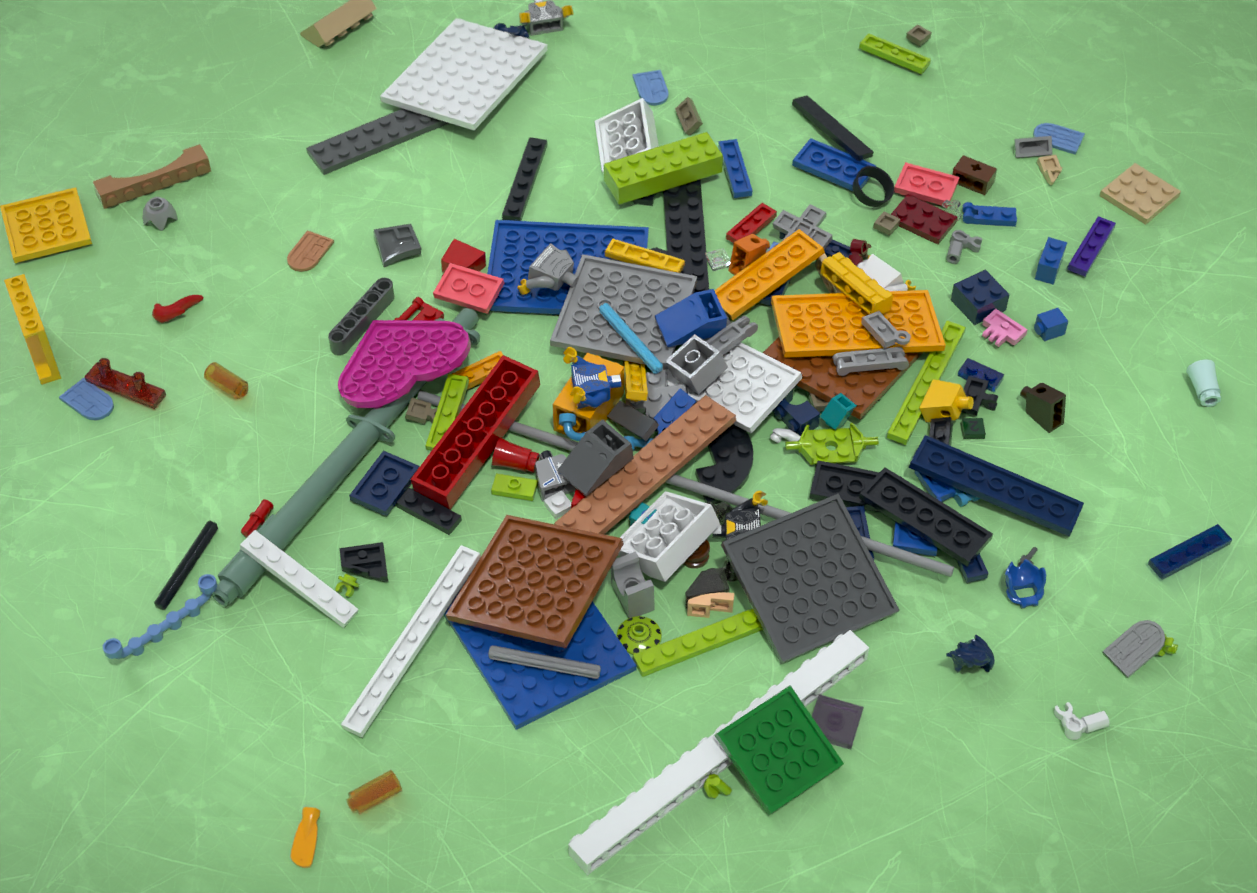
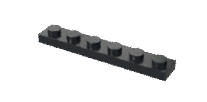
M529 137L502 213V220L522 221L547 148V140Z

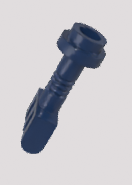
M498 23L493 28L508 32L514 36L529 38V34L517 26L510 25V28H507L504 23Z

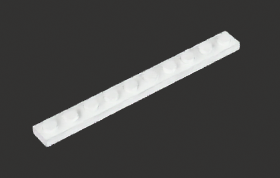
M462 545L458 548L341 723L343 729L357 736H364L481 558L479 552Z

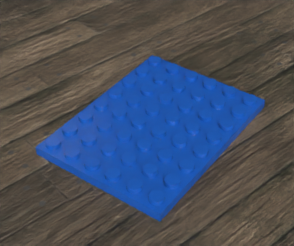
M495 220L487 274L502 278L504 285L490 311L560 314L570 285L564 283L559 290L534 288L525 295H521L517 289V286L521 285L520 281L522 279L529 280V266L550 243L559 250L568 251L574 262L573 274L575 275L582 254L615 260L605 257V250L612 239L647 249L649 227Z
M457 595L455 596V598L453 599V601L451 602V604H450L449 607L447 608L446 612L444 613V616H445L446 619H447L446 614H447L448 610L450 609L451 605L453 604L454 600L456 599ZM593 601L566 648L461 624L447 619L516 730L636 671L637 665ZM491 646H499L601 666L599 678L596 679L489 658V649Z

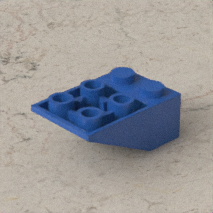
M714 289L693 293L655 315V320L667 347L684 344L694 334L701 339L711 338L726 328L727 317Z

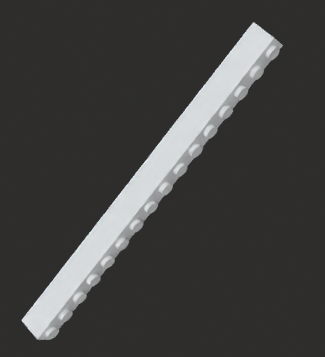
M851 630L844 635H838L830 646L821 648L814 658L804 661L794 673H788L780 684L771 686L763 697L754 699L747 709L737 712L730 722L726 725H720L713 735L709 738H703L692 751L688 750L683 753L676 763L667 765L659 776L655 779H649L642 789L629 794L625 802L619 806L612 807L601 820L592 822L584 833L575 835L568 844L569 856L587 876L702 788L710 774L719 775L733 764L714 736L717 732L790 685L804 706L807 707L864 663L868 658L869 647Z

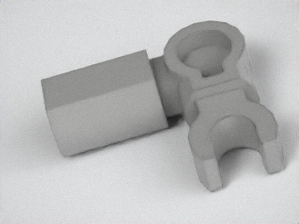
M955 230L950 239V246L946 257L947 262L957 264L960 261L962 249H966V247L973 252H979L982 238L977 236L969 237L970 235L964 231Z

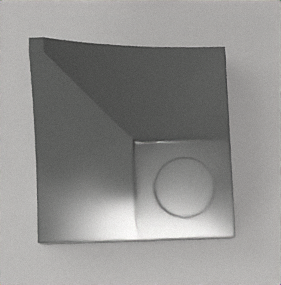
M411 224L374 229V238L383 267H387L403 258L421 254V246Z

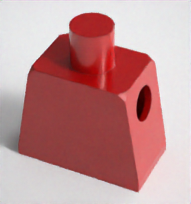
M453 239L441 259L443 274L445 273L450 263L480 272L486 267V254L482 250Z

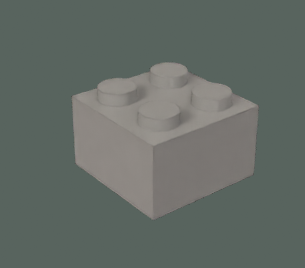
M695 334L665 361L673 377L683 384L686 383L687 387L698 395L728 368L721 352Z

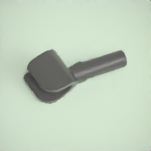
M1033 547L1026 556L1022 555L1018 567L1025 559L1034 565L1031 558L1038 549Z

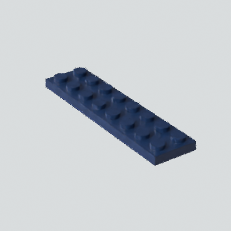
M926 435L922 439L909 465L910 469L1070 537L1084 505V502Z

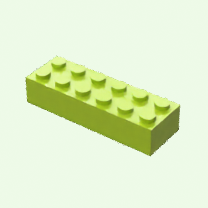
M705 132L604 163V181L618 204H623L721 173L723 155L709 134Z

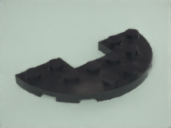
M732 424L708 445L714 465L696 469L698 482L730 493H734L744 486L753 466V445L746 430ZM703 495L707 504L715 505L723 502Z

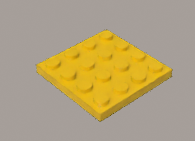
M76 187L0 206L14 263L92 244Z

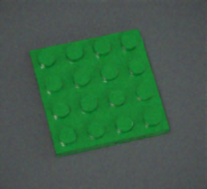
M791 685L714 735L768 816L844 765V762Z

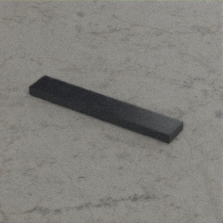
M808 95L793 99L792 105L857 161L873 157V150Z

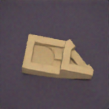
M1056 154L1039 157L1037 160L1038 166L1048 184L1053 185L1062 171Z

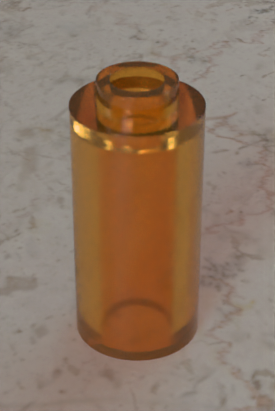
M213 362L206 368L204 378L233 398L240 399L247 394L248 382L219 363Z
M389 770L349 792V798L346 801L352 812L357 811L358 814H361L401 792L402 788L394 772Z

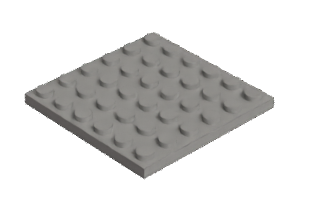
M582 254L575 273L579 280L574 287L570 286L551 336L550 346L564 349L572 347L579 352H588L594 355L646 365L599 312V307L604 303H608L663 364L662 368L669 369L665 361L674 353L676 346L667 347L655 320V315L692 295L697 283V276Z

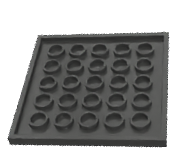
M839 493L723 541L721 544L780 664L833 642L838 635H844L849 630L852 632L858 631L900 611Z

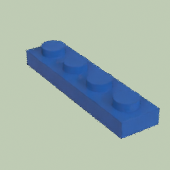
M737 139L719 141L718 147L723 155V164L733 197L752 196V186Z

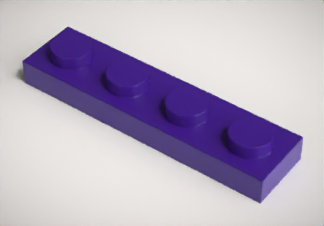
M1098 216L1070 261L1067 270L1086 277L1113 232L1116 223Z

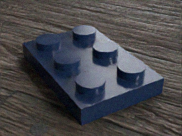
M383 450L349 495L350 501L387 517L396 505V502L412 483L411 478L420 466Z

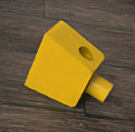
M933 380L919 408L925 422H931V419L951 417L952 420H957L962 409H972L974 401L972 397L965 395L960 384Z

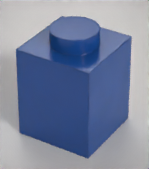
M1059 308L1037 314L1034 329L1045 342L1065 335L1069 321Z

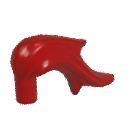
M189 295L168 306H162L157 303L154 305L152 316L157 322H167L185 313V310L201 302L204 297L202 295Z

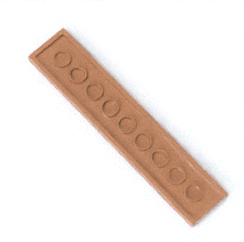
M705 395L633 456L634 459L584 497L554 524L605 534L737 421L736 415Z

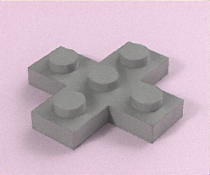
M809 204L800 218L782 210L773 222L774 229L786 234L784 239L800 229L821 245L824 250L832 240V234L819 228L826 218V212Z
M662 370L657 374L648 372L646 373L647 401L635 402L626 399V404L641 413L646 412V416L653 419L680 388L688 394V387L686 383L668 386L666 370Z

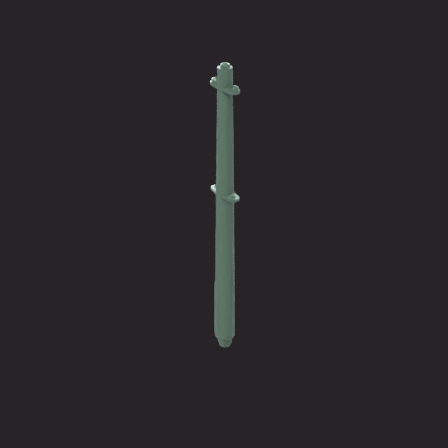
M462 309L452 322L463 326V329L469 335L471 345L476 346L480 342V334L476 330H472L479 321L477 313L473 309ZM439 318V319H435L434 321H445V320L442 319V318ZM416 381L408 394L383 405L381 408H372L365 417L350 414L346 421L354 429L275 515L272 514L257 532L283 550L377 440L390 443L394 441L395 434L388 427L427 381ZM240 549L218 574L220 582L212 594L213 598L223 606L231 604L236 597L242 598L264 573L266 568Z

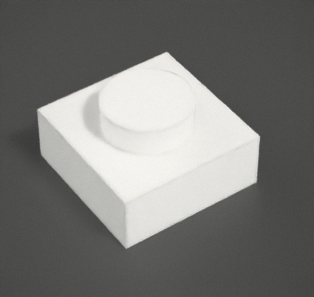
M560 491L546 498L544 506L557 519L571 509V501L563 491Z

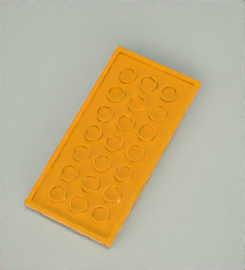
M928 290L890 291L893 295L890 311L882 315L897 331H906L910 334L911 338L908 344L901 345L895 342V345L887 348L901 347L905 353L944 351L945 341ZM844 293L777 295L771 298L784 358L834 356L836 353L884 348L861 323L862 317L869 314Z

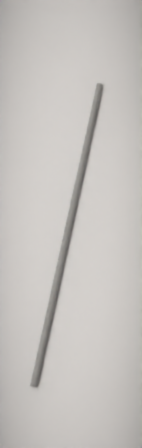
M422 390L418 393L417 397L418 400L432 403L431 405L437 407L441 398ZM462 404L460 412L465 407L464 404ZM515 421L508 429L509 431L570 451L578 444L576 441ZM675 474L666 481V483L735 506L749 500L748 498ZM758 504L760 514L774 519L790 514V512L769 505L761 506ZM861 536L867 549L948 577H951L953 574V566Z

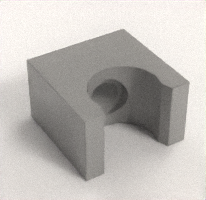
M636 551L615 559L610 568L612 587L628 618L655 610L654 585L651 579L648 581L644 580Z

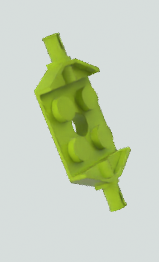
M850 423V428H838L836 430H809V425H806L800 440L785 441L786 450H798L811 465L817 464L818 460L829 463L858 462L863 449H866V446H878L879 440L878 436H863L853 423ZM834 446L836 449L828 450L826 447Z

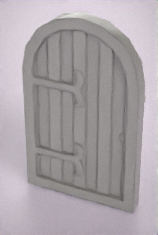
M1150 620L1139 621L1103 650V653L1129 678L1163 648L1165 634L1161 626L1156 622Z

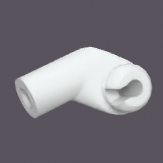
M775 428L770 435V439L779 443L783 437L790 442L800 440L801 436L790 429Z

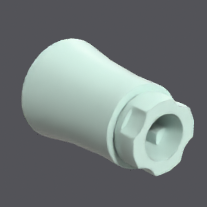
M1205 359L1189 365L1186 372L1193 383L1201 405L1212 407L1221 402V391L1217 381L1214 361Z

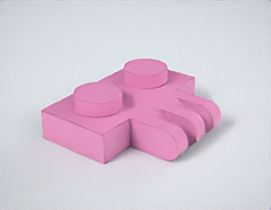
M997 309L984 318L982 324L987 327L982 336L984 338L990 336L988 340L992 343L996 340L995 345L998 347L1005 341L1015 346L1027 335L1028 330Z

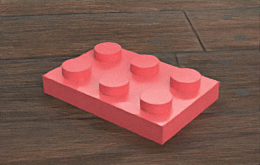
M905 162L895 184L894 193L905 196L909 194L923 201L949 207L960 177Z
M450 263L435 288L433 295L434 298L488 314L504 285V280Z

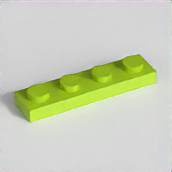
M869 33L859 45V49L920 74H923L931 62V59Z
M448 374L425 445L427 450H433L459 415L469 384L468 377Z

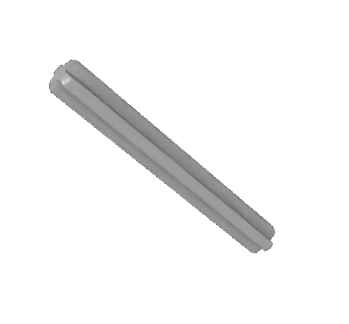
M491 646L489 649V658L596 679L599 678L601 666L499 646Z

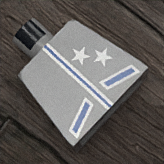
M543 451L539 455L540 461L535 463L541 501L543 502L546 498L560 491H563L565 495L575 492L576 488L557 472L566 459L565 455L553 456L551 451Z

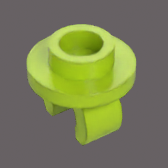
M345 573L344 577H338L342 582L336 585L335 591L341 593L342 589L347 587L345 596L352 597L354 594L353 586L359 587L360 584L356 583L357 578Z
M1165 634V643L1158 652V656H1164L1165 653L1176 654L1178 645L1173 644L1174 638L1167 637Z

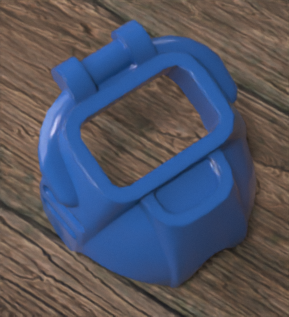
M1027 559L1019 567H1016L1011 561L1005 573L1008 598L1012 602L1020 604L1021 608H1026V606L1030 605L1038 606V601L1044 595L1046 583L1045 568L1039 569ZM1031 587L1035 592L1033 596L1019 598L1015 590Z

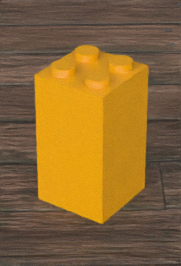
M587 352L583 359L597 365H605L608 376L620 375L621 387L610 388V400L597 408L588 406L578 409L577 404L573 402L574 396L570 395L574 389L572 377H570L553 403L554 431L566 435L564 427L559 424V415L563 413L576 415V425L572 426V429L577 433L587 432L602 419L606 422L608 414L624 394V366Z

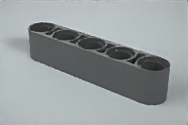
M386 277L378 279L330 331L328 338L331 352L334 355H344L367 331L372 321L376 320L392 303L395 296L391 279Z

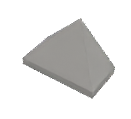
M1052 136L1014 139L1015 158L1053 154Z

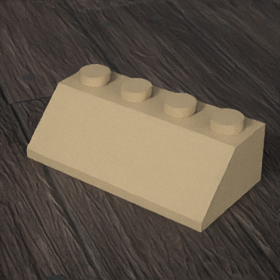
M349 0L302 31L300 35L317 47L323 44L328 46L335 41L333 39L335 36L342 37L348 33L347 28L353 29L360 25L359 20L362 18L365 21L373 16L371 12L377 8L372 0Z

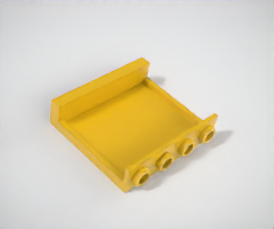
M22 274L5 279L6 288L41 385L61 379L25 275Z

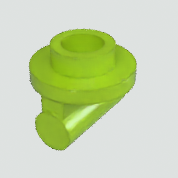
M710 774L704 782V790L710 798H717L720 793L727 796L732 792L731 787L721 780L717 774Z

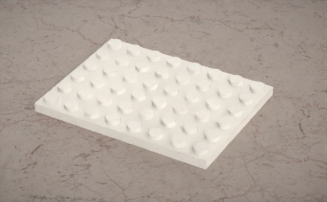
M456 18L380 95L381 102L475 130L548 50L547 44Z

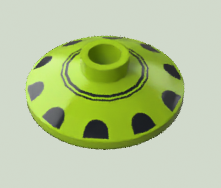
M635 616L626 619L620 624L617 630V638L626 651L634 655L659 645L662 633L659 625L652 619L644 616Z

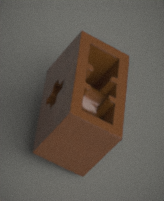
M963 155L953 168L952 175L960 177L958 185L985 196L995 182L997 168Z

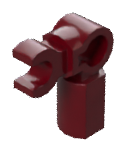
M853 239L851 241L850 252L852 255H849V259L856 266L863 262V258L868 259L867 250L871 248V244H867L866 240Z

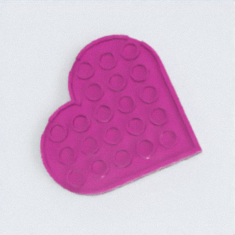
M373 320L339 377V392L343 400L355 408H381L383 405L408 394L416 381L430 382L460 367L469 354L471 340L462 325L451 321Z

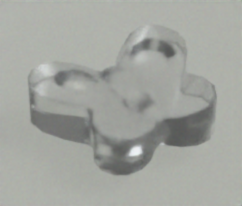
M945 200L942 204L945 208L944 211L957 216V221L960 220L962 214L958 208L961 203L958 200L951 202Z

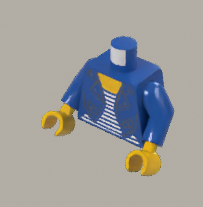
M568 347L563 352L565 355L563 358L566 364L572 362L573 364L571 365V377L574 389L570 395L574 396L573 402L577 404L578 409L588 406L597 408L610 400V388L621 387L620 375L608 376L605 365H597L577 356L576 350L572 347Z

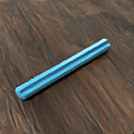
M608 303L601 305L599 312L655 374L661 372L663 364Z

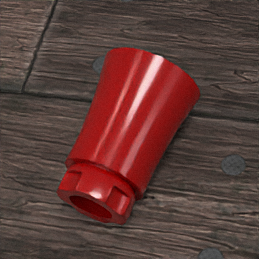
M500 437L493 453L492 466L535 473V463L539 461L540 454Z

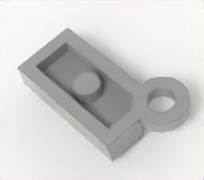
M880 311L862 317L861 323L884 348L895 345V342L901 345L910 342V334L902 330L897 331Z

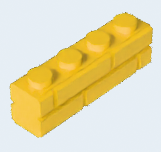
M838 252L832 255V257L823 259L820 274L868 314L877 311L884 314L890 311L893 301L891 292L880 286L875 279H871L863 269L854 265L849 258H845V256Z

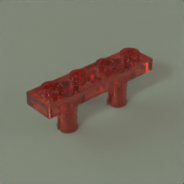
M101 358L84 376L86 382L152 409H155L166 396L164 389L146 382L144 373L135 372L134 376H129L111 368L110 361L107 358Z

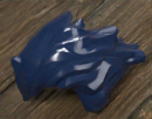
M975 635V639H970L968 642H959L957 649L946 653L947 657L952 658L955 665L954 669L957 673L964 665L968 668L973 667V665L980 666L986 672H990L994 666L995 659L992 650L978 635Z

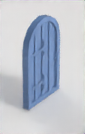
M661 70L633 74V80L640 99L643 98L648 105L652 106L660 105L667 101L668 89Z
M1051 123L1037 125L1033 134L1034 137L1052 136V148L1075 155L1085 133Z
M85 378L59 396L61 401L89 420L103 419L109 416L114 408L112 398Z

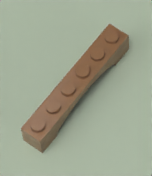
M199 144L184 149L183 154L175 161L156 171L126 178H112L110 175L93 181L99 201L103 208L106 209L211 172L209 159Z

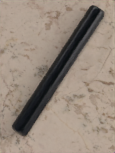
M210 520L207 521L154 601L157 608L161 610L166 609L218 530L217 523Z

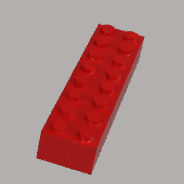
M502 355L411 478L414 491L451 509L495 449L498 439L500 437L503 438L540 387L538 370Z

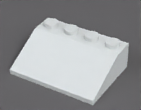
M643 98L595 120L603 174L604 163L659 147L653 111Z
M665 491L620 537L624 545L618 555L622 557L636 551L640 560L641 571L649 577L665 582L720 525V522L711 504ZM656 509L657 511L645 524H642L641 522Z

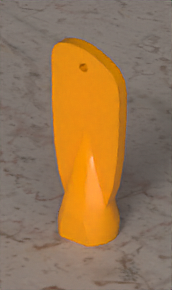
M303 808L302 820L293 841L291 859L297 866L302 868H309L313 863L318 833L317 821L321 812L317 808Z

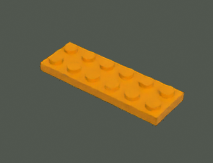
M798 229L714 290L724 312L731 320H734L825 253L824 248Z

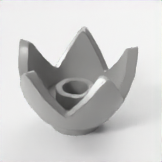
M161 197L151 198L143 209V224L146 225L151 220L161 231H163L168 217L178 220L172 204Z

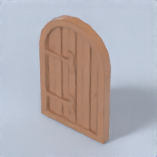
M307 230L287 256L289 267L299 272L313 269L333 245L334 240Z

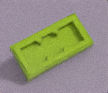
M496 473L491 494L533 501L538 480Z

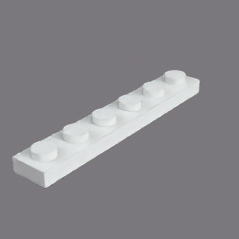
M256 530L240 544L242 551L342 628L358 613V608Z

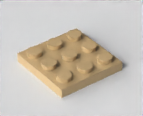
M1134 163L1103 188L1100 192V197L1146 225L1180 196L1181 191Z

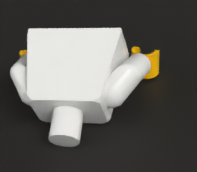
M874 254L869 255L868 259L857 265L858 268L863 269L871 279H875L885 290L912 291L916 289V286H910V280L903 283L901 273Z

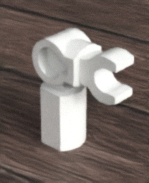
M1069 702L1065 705V712L1061 711L1058 705L1055 706L1054 715L1057 719L1062 720L1061 724L1065 729L1064 734L1071 740L1079 739L1083 732L1090 733L1109 727V718L1105 711L1079 719L1075 714H1072L1073 707Z

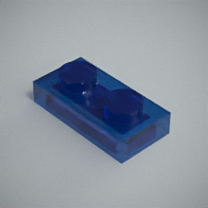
M970 358L966 359L958 371V376L965 380L968 379V376L989 381L987 390L994 393L1004 379L1003 373Z

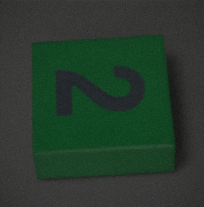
M962 418L961 425L964 439H985L986 433L983 418Z

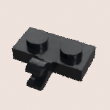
M968 376L964 392L967 397L973 398L974 404L972 409H962L961 412L977 416L981 404L988 410H996L998 395L986 393L989 381Z

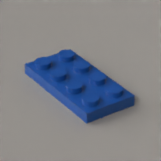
M812 138L808 140L792 161V166L853 191V181L863 167H876V165L864 160L857 161L850 154ZM869 176L858 178L861 189L870 179Z

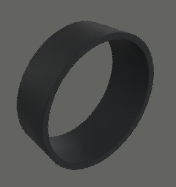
M866 166L858 172L853 181V192L856 198L864 205L879 207L893 196L894 183L884 170L875 166ZM869 176L880 182L885 191L884 200L879 201L868 197L861 190L858 178Z

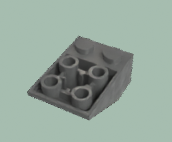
M602 419L585 433L558 468L557 472L584 496H587L634 459L632 445Z

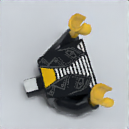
M756 491L753 498L726 513L725 525H719L713 531L712 538H726L728 540L761 526L760 507H758V504L761 506L768 504L766 499H761L766 493Z

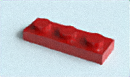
M764 203L759 204L726 233V239L734 244L735 241L750 234L756 235L777 217V211Z

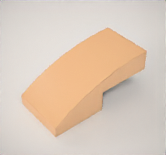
M710 593L688 600L687 616L710 618V611L733 613L734 593Z

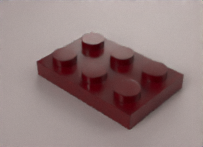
M909 194L905 196L891 213V215L900 219L899 227L937 245L940 244L957 223L958 218Z

